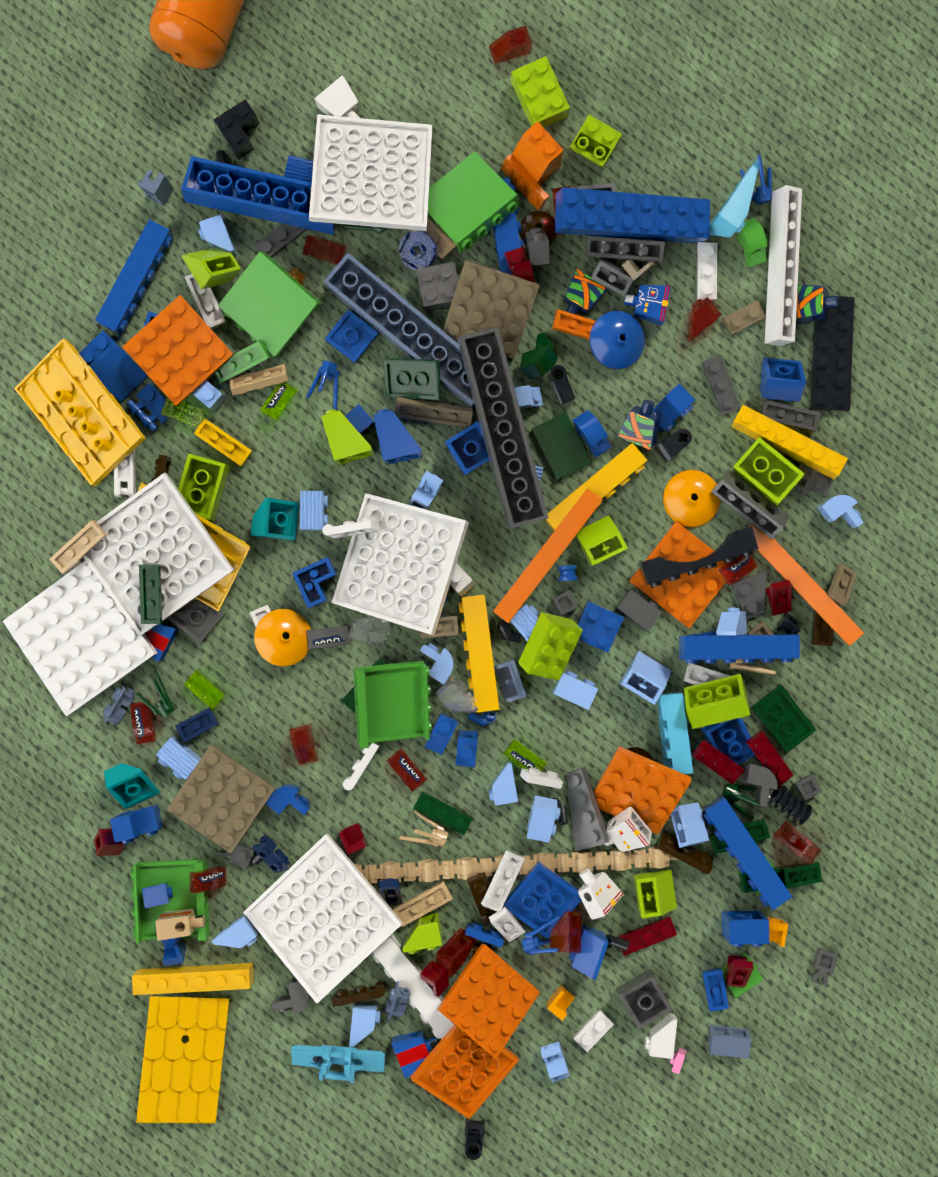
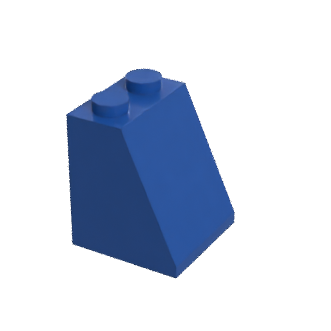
M382 409L373 415L385 465L423 457L421 448L393 411Z

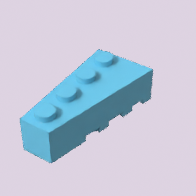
M680 692L661 694L657 702L663 765L683 774L693 773L690 752V736L687 729L689 722L688 716L685 714V696Z

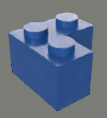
M680 384L675 386L652 410V412L660 415L659 431L661 433L665 429L669 431L676 424L674 420L678 416L683 418L693 408L691 404L695 399Z
M329 557L292 573L308 608H313L328 601L321 583L338 576Z
M158 805L123 812L110 819L115 842L122 841V844L133 842L134 839L139 838V834L146 833L147 836L157 834L158 830L163 827Z

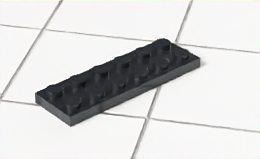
M838 296L839 306L828 308V317L826 319L814 321L810 410L850 411L854 297Z

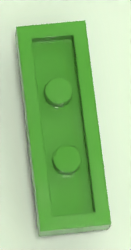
M259 340L236 352L232 358L215 372V375L221 384L270 358V355L262 341Z

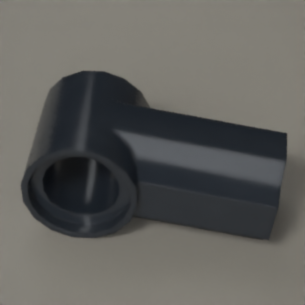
M561 365L554 366L548 373V380L552 384L559 405L575 400L567 377V370ZM553 371L561 372L562 379H555Z

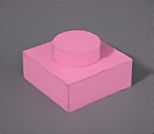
M679 1048L678 1053L674 1052L673 1059L670 1061V1064L673 1065L672 1072L680 1073L686 1050Z

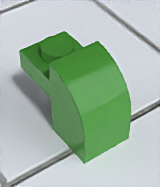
M753 218L744 221L746 224L737 233L738 242L744 247L745 263L748 267L767 261L765 247H768L764 230L757 220Z

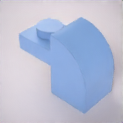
M528 385L514 388L520 409L543 406L540 387Z
M426 471L408 505L428 510L439 493L443 480Z
M838 495L827 499L817 507L828 522L835 521L842 515L851 528H856L864 523L859 511L852 508L858 502L850 496Z
M429 643L428 646L424 644L420 651L436 661L430 670V676L445 684L453 669L452 655L446 648L440 654L438 653L439 648Z
M559 1041L541 1047L542 1058L552 1083L571 1077Z

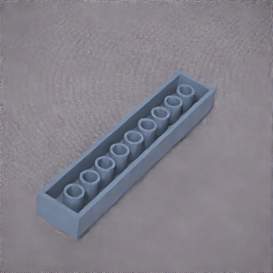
M347 253L323 281L326 289L411 359L439 360L441 384L468 407L473 408L475 404L459 344L351 254Z

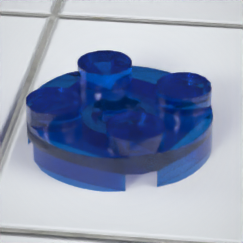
M412 231L401 238L398 252L402 258V263L407 268L417 270L429 267L436 258L437 243L428 233ZM420 246L421 254L416 256L414 247Z

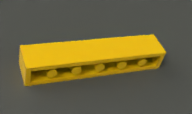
M742 405L731 425L732 428L755 440L760 437L773 449L833 480L839 476L848 460L847 457L745 405Z
M633 443L630 444L548 513L549 519H545L546 523L555 531L587 488L602 499L605 496L608 499L616 492L614 488L617 485L623 486L630 480L629 475L633 472L638 474L645 468L643 464L647 459Z
M485 594L462 597V601L458 603L460 613H464V620L461 621L462 632H466L467 639L463 640L464 650L469 651V659H466L467 670H471L472 678H468L469 689L474 690V697H471L472 708H476V713L499 710Z
M253 963L138 969L132 975L133 995L250 989L254 983Z

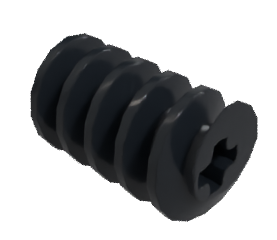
M779 786L771 794L770 803L775 801V809L782 806L780 809L781 813L787 810V818L793 815L792 822L795 823L800 820L799 825L801 826L811 816L813 807L807 804L805 800H800V797L794 795L792 790H788L787 786Z

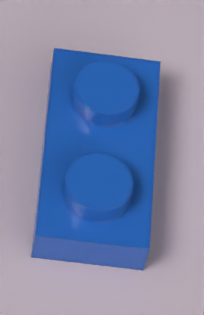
M477 922L467 923L465 935L499 948L502 947L504 937L498 930H486L482 924Z
M722 969L702 971L709 1011L729 1009Z

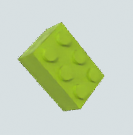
M547 56L511 71L512 86L531 127L538 121L545 128L568 117L570 107Z
M760 437L733 466V471L777 507L805 475Z
M188 453L178 490L195 514L204 519L215 521L230 466Z
M541 612L518 663L527 674L560 680L583 629L572 619Z
M741 674L684 688L686 712L692 729L751 715L747 691Z

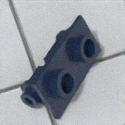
M262 836L260 838L261 843L252 846L258 856L275 873L289 870L287 866L289 864L288 857L280 849H276L274 852L277 845L269 836Z

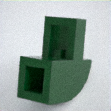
M544 332L537 334L534 350L522 353L520 369L529 379L540 377L549 372L558 359L557 354L553 351V341Z

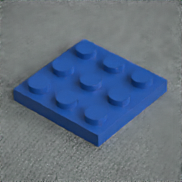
M538 861L506 898L503 908L506 907L510 913L534 930L558 916V921L539 932L548 939L581 902V898L577 888Z

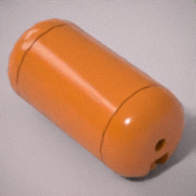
M157 0L149 24L151 39L159 50L169 53L175 61L185 66L200 70L214 68L220 64L224 57L245 0Z

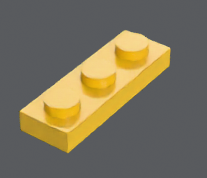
M205 418L194 432L196 436L241 467H243L253 452Z

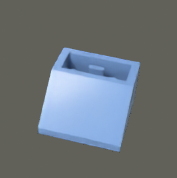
M638 651L619 684L655 705L665 689L671 670Z

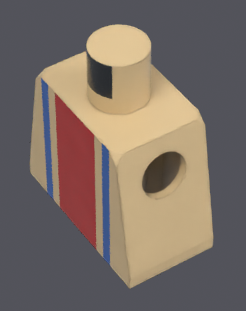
M193 909L165 911L155 921L157 941L189 936L196 928L205 927L204 915L195 916Z

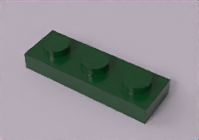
M140 564L141 624L163 623L161 564Z
M424 791L421 792L413 807L416 811L462 835H465L473 820V817Z
M764 818L743 824L755 842L771 838ZM715 833L708 835L715 855L726 852L727 844L724 840L720 841Z

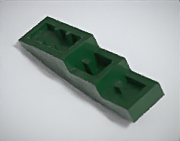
M819 862L772 867L787 889L822 882ZM739 872L741 892H753L754 890L747 882L750 879L748 875Z

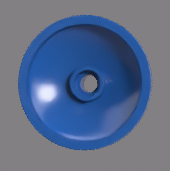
M611 311L600 316L595 321L590 331L589 342L594 357L602 365L611 369H623L631 366L640 358L644 349L645 337L641 325L632 315L622 311ZM620 335L624 336V341L620 340Z

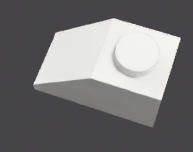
M670 1013L649 1030V1037H645V1049H647L650 1056L673 1059L677 1028L675 1014Z

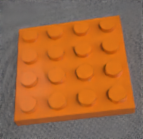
M181 295L122 346L175 406L184 401L234 356L230 349Z
M676 521L645 561L661 557L676 562H691L708 556L714 550ZM724 560L716 562V567L706 570L704 566L698 568V573L688 575L686 572L680 574L681 578L674 581H669V578L661 580V585L652 588L650 584H644L640 569L638 568L629 582L690 629L733 574L732 571L726 570L733 565L729 562L724 563Z
M618 746L593 792L599 810L617 816L631 806L651 832L659 834L691 783V777Z
M481 944L436 1010L488 1054L497 1059L540 991L488 946Z
M453 1025L414 1071L411 1079L470 1119L517 1064L519 1058L504 1047L497 1059H495L458 1027Z

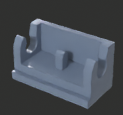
M149 170L143 180L139 181L138 186L149 199L165 206L174 188L162 173L157 176L155 181H150L153 171Z
M514 659L495 665L494 668L506 702L526 697Z
M710 1025L708 1045H710L709 1053L711 1055L749 1059L752 1039L748 1029Z

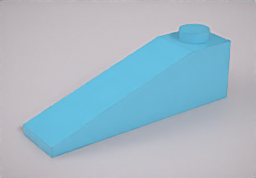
M758 159L750 166L735 187L736 190L732 192L725 201L724 206L711 221L709 235L731 237L735 232L739 233L746 224L743 221L749 211L758 172Z

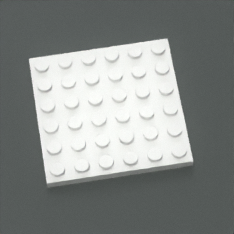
M317 114L309 221L426 231L432 125Z
M167 473L160 475L98 520V525L105 531L107 536L83 557L139 637L158 625L141 624L140 564H161L162 620H165L234 571L229 561Z
M365 493L357 522H360L362 518H371L379 523L380 531L352 536L332 603L435 635L469 522Z
M86 561L3 621L65 716L74 713L157 654V651L145 634L140 637Z
M325 834L243 912L316 1003H319L403 924L329 834Z

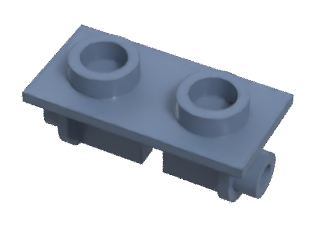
M124 684L120 688H116L112 695V698H114L110 705L107 704L103 710L104 722L110 719L109 722L113 725L120 723L126 712L125 709L121 708V705L130 706L135 697L134 690L130 688L126 690Z
M399 981L396 982L394 989L391 988L389 1000L386 1003L385 1012H388V1021H390L391 1016L401 1017L404 1015L411 996V992L407 987H399Z

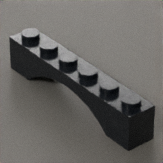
M751 526L729 533L724 542L715 551L699 560L676 562L656 557L638 563L644 584H650L652 588L661 585V580L669 578V581H674L681 578L680 574L687 572L688 575L699 572L698 568L705 566L707 570L716 567V562L724 560V563L736 560L735 556L741 554L743 557L753 555V550L759 549Z

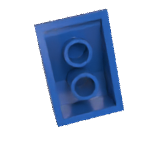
M104 331L79 353L103 385L120 402L126 399L148 377L142 368Z
M742 718L699 727L708 743L740 765L755 756L746 744V741L751 736Z

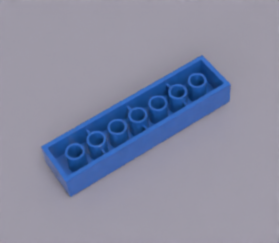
M191 156L181 188L186 203L334 235L337 226L336 223L309 221L312 182Z
M565 187L556 193L555 233L682 243H698L709 239L710 199Z

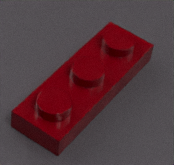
M760 730L746 741V744L761 765L774 774L778 787L794 776L764 732Z
M705 740L692 753L694 758L732 785L745 771L739 764Z
M667 916L617 937L630 941L627 951L621 949L623 956L674 937L677 933L671 917Z

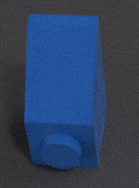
M441 712L429 736L430 740L427 741L425 747L442 755L459 720Z

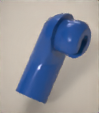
M471 710L467 718L481 726L493 723L496 720L497 714L495 711L479 714Z

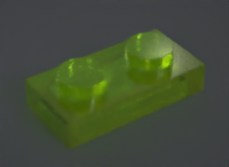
M198 669L184 683L190 691L212 710L226 696L221 689Z

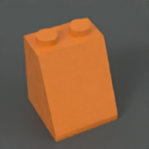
M537 121L522 135L512 155L533 179L541 185L560 168L564 150Z

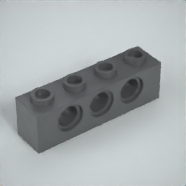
M587 236L585 256L663 262L665 242Z
M730 469L717 481L711 491L771 539L784 528L789 518V515Z

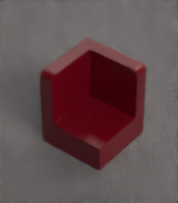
M358 823L340 830L339 836L348 855L366 847L367 842Z
M112 828L99 829L93 840L97 856L119 855L125 844H122V841L115 842Z
M434 961L420 973V978L433 986L434 996L439 997L449 986L447 969Z

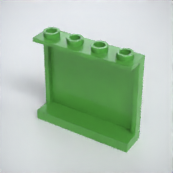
M475 151L429 188L428 216L457 245L460 253L471 248L473 243L484 237L495 225H499L506 216L515 212L520 206L518 195Z
M260 251L218 306L223 310L221 313L228 319L232 318L236 322L237 328L251 335L250 339L254 343L261 340L270 357L273 358L282 356L280 354L312 312L319 310L323 304L267 253Z
M422 660L353 668L357 742L361 749L369 748V743L421 736H424L426 740H430L429 733H432V725L429 721L431 705L428 703V696L431 695L430 686L427 685L430 670Z
M207 859L137 862L133 865L130 876L134 882L131 897L134 899L132 917L135 918L133 937L136 938V944H139L142 940H157L155 921L163 912L189 909L194 910L195 916L204 915L205 927L196 928L191 935L182 938H198V941L207 940L210 936L208 882L201 883L196 878L207 875ZM168 882V886H172L173 898H171L170 903L145 908L142 888Z

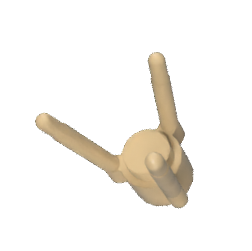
M736 659V663H730V669L746 670L760 674H776V671L749 666L747 663H743V659Z
M415 810V814L437 829H432L431 834L417 829L414 830V833L428 837L429 840L400 836L399 839L443 847L448 836V832L444 831L445 827L438 825L424 814Z

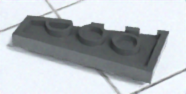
M192 600L167 617V619L201 644L225 614Z
M583 767L567 772L575 851L610 842L586 768Z

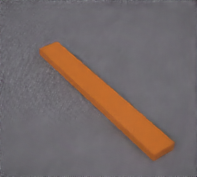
M588 488L585 490L493 610L495 614L507 623L510 622L602 502L601 498Z
M751 524L749 527L752 526L759 547L756 550L785 580H790L794 590L848 646H851L859 639L864 632L827 596L826 592L774 538H769Z

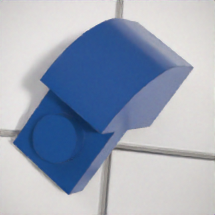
M589 410L572 420L579 435L586 441L595 458L611 448L606 431Z
M285 784L278 787L265 803L278 815L281 814L289 803L303 815L311 807L306 797L297 795L301 788L294 784Z

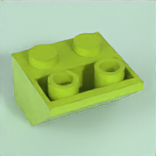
M588 115L569 149L603 168L618 146L622 133L595 117Z
M217 248L205 249L182 256L201 289L232 282L241 270L231 252Z
M609 515L580 529L576 534V538L590 566L628 549L620 531Z
M671 869L633 875L638 913L642 919L662 916L677 908Z
M439 913L423 915L417 919L404 939L403 953L415 954L420 952L421 949L436 950L439 946H442L443 934Z

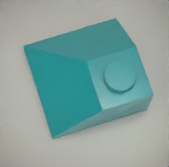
M265 498L252 517L251 536L296 540L299 503Z
M121 763L104 771L106 789L125 809L160 793L158 787L140 768Z

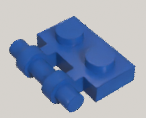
M148 383L135 395L140 400L138 404H135L132 400L126 403L130 412L142 421V425L145 428H149L152 433L158 429L154 424L157 419L164 424L177 411L169 407V402L151 383ZM145 407L152 412L149 417L142 411Z

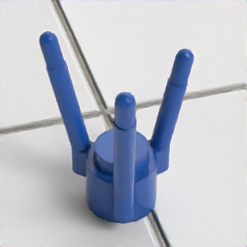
M761 155L757 156L761 186L755 188L756 192L753 191L751 198L752 201L756 200L757 205L772 201L771 167L768 168L767 185H765ZM740 169V174L742 177L745 173L743 169Z
M323 361L322 367H319L306 398H310L320 377L322 379L318 389L319 392L322 391L326 379L332 380L334 377L333 409L337 410L338 377L340 374L337 371V364Z
M558 916L534 931L525 934L526 938L522 939V945L526 954L534 955L537 953L559 951L558 948H538H541V945L564 940L565 936L542 941L539 940L538 936L534 937V935L558 921Z

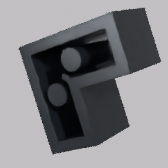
M245 99L213 119L238 160L254 150L245 133L260 124L255 112Z

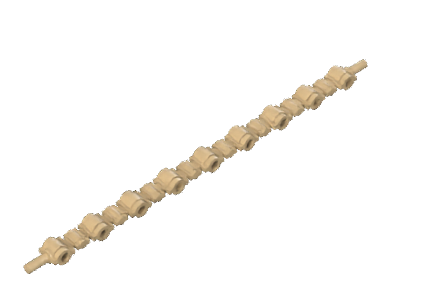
M657 846L648 848V853H646L645 849H633L634 853L631 854V850L622 852L616 848L610 850V855H607V851L595 852V856H592V851L586 850L572 852V857H569L568 853L557 854V858H554L553 853L544 852L533 854V859H530V856H522L525 860L519 874H528L538 861L554 873V868H558V872H568L569 867H572L573 872L581 873L587 868L593 871V866H596V870L608 869V865H611V870L618 871L631 869V864H634L635 868L646 867V863H649L650 868L669 867L670 860L679 859L659 850ZM504 855L495 857V862H492V858H480V862L477 863V858L463 857L456 859L457 864H453V860L442 861V865H439L438 860L426 859L418 861V866H415V862L403 863V867H400V862L393 861L380 863V868L372 864L365 865V869H362V864L354 865L369 883H377V879L383 881L387 878L399 879V882H401V877H404V881H415L416 876H419V881L433 882L439 880V875H442L443 879L454 878V874H457L458 879L467 880V878L483 872L486 873L487 877L493 876L492 872L497 871Z

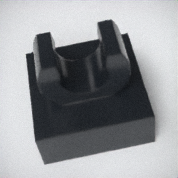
M785 612L781 617L777 631L780 632L781 629L785 628L788 630L785 635H797L801 631V622Z

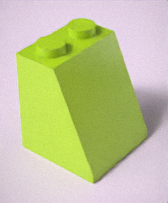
M328 410L325 412V415L321 416L334 461L338 466L375 455L370 444L340 410Z

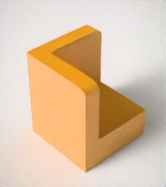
M767 917L769 919V942H775L780 947H785L788 924L784 920Z
M560 985L546 1002L547 1009L563 1021L567 1016L566 1009L575 997Z

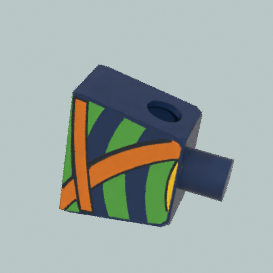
M576 269L563 301L569 305L566 312L575 315L581 312L587 315L604 296L607 287Z
M798 284L796 325L826 319L828 317V308L839 306L838 295L829 296V291L823 286Z
M643 400L641 407H633L622 424L617 437L651 450L656 445L660 415L652 412L655 403L651 400Z

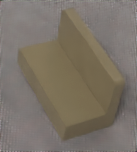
M631 259L627 260L622 266L633 280H638L653 269L657 262H649L641 268L636 260Z

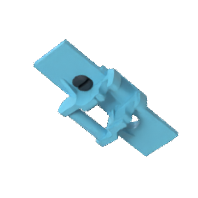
M295 1045L291 1048L292 1065L320 1069L319 1081L332 1079L354 1083L355 1072L357 1071L384 1072L385 1053L382 1051L358 1050L354 1047L328 1045ZM332 1064L344 1065V1072L329 1071Z

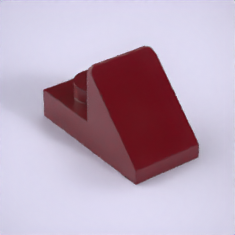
M520 247L505 252L504 256L511 275L534 282L531 262L527 260L524 248Z
M790 580L770 584V587L766 588L772 616L790 612L792 595Z
M728 956L726 986L745 988L754 969L753 961H747V958L742 956Z

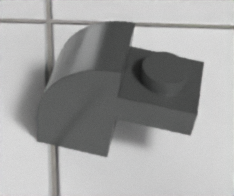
M754 764L744 765L745 771L743 772L741 784L756 787L754 801L759 802V806L754 804L753 806L759 808L767 807L771 800L769 790H777V780L774 774L762 766Z
M291 978L288 982L290 995L274 998L272 1002L273 1011L285 1012L292 1007L295 1015L303 1011L307 1006L311 996L296 978Z

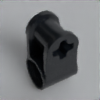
M680 429L654 448L666 463L691 442L692 434L687 429ZM684 434L686 437L684 441L680 442L678 439L680 435Z
M466 1117L465 1155L470 1160H477L482 1155L485 1119L478 1121L469 1120ZM471 1145L478 1146L476 1150H470L468 1147Z

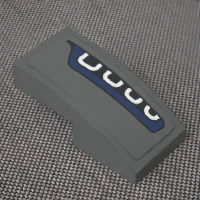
M347 626L306 630L308 650L349 645Z

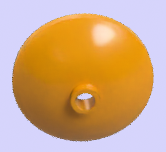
M686 470L672 477L663 493V504L669 517L686 527H697L709 522L715 516L720 506V499L711 492L716 485L715 481L706 473L697 470ZM692 494H695L697 496L696 501H693L691 499Z
M273 610L267 613L256 626L254 633L256 649L261 657L270 664L276 666L294 665L301 661L309 652L306 630H311L310 625L302 615L293 610ZM287 633L289 635V638L284 639L282 637V634Z

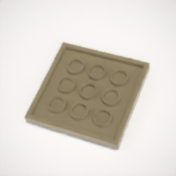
M465 259L443 332L458 341L460 336L498 327L505 355L514 359L540 285Z
M211 744L167 808V811L232 853L276 787Z

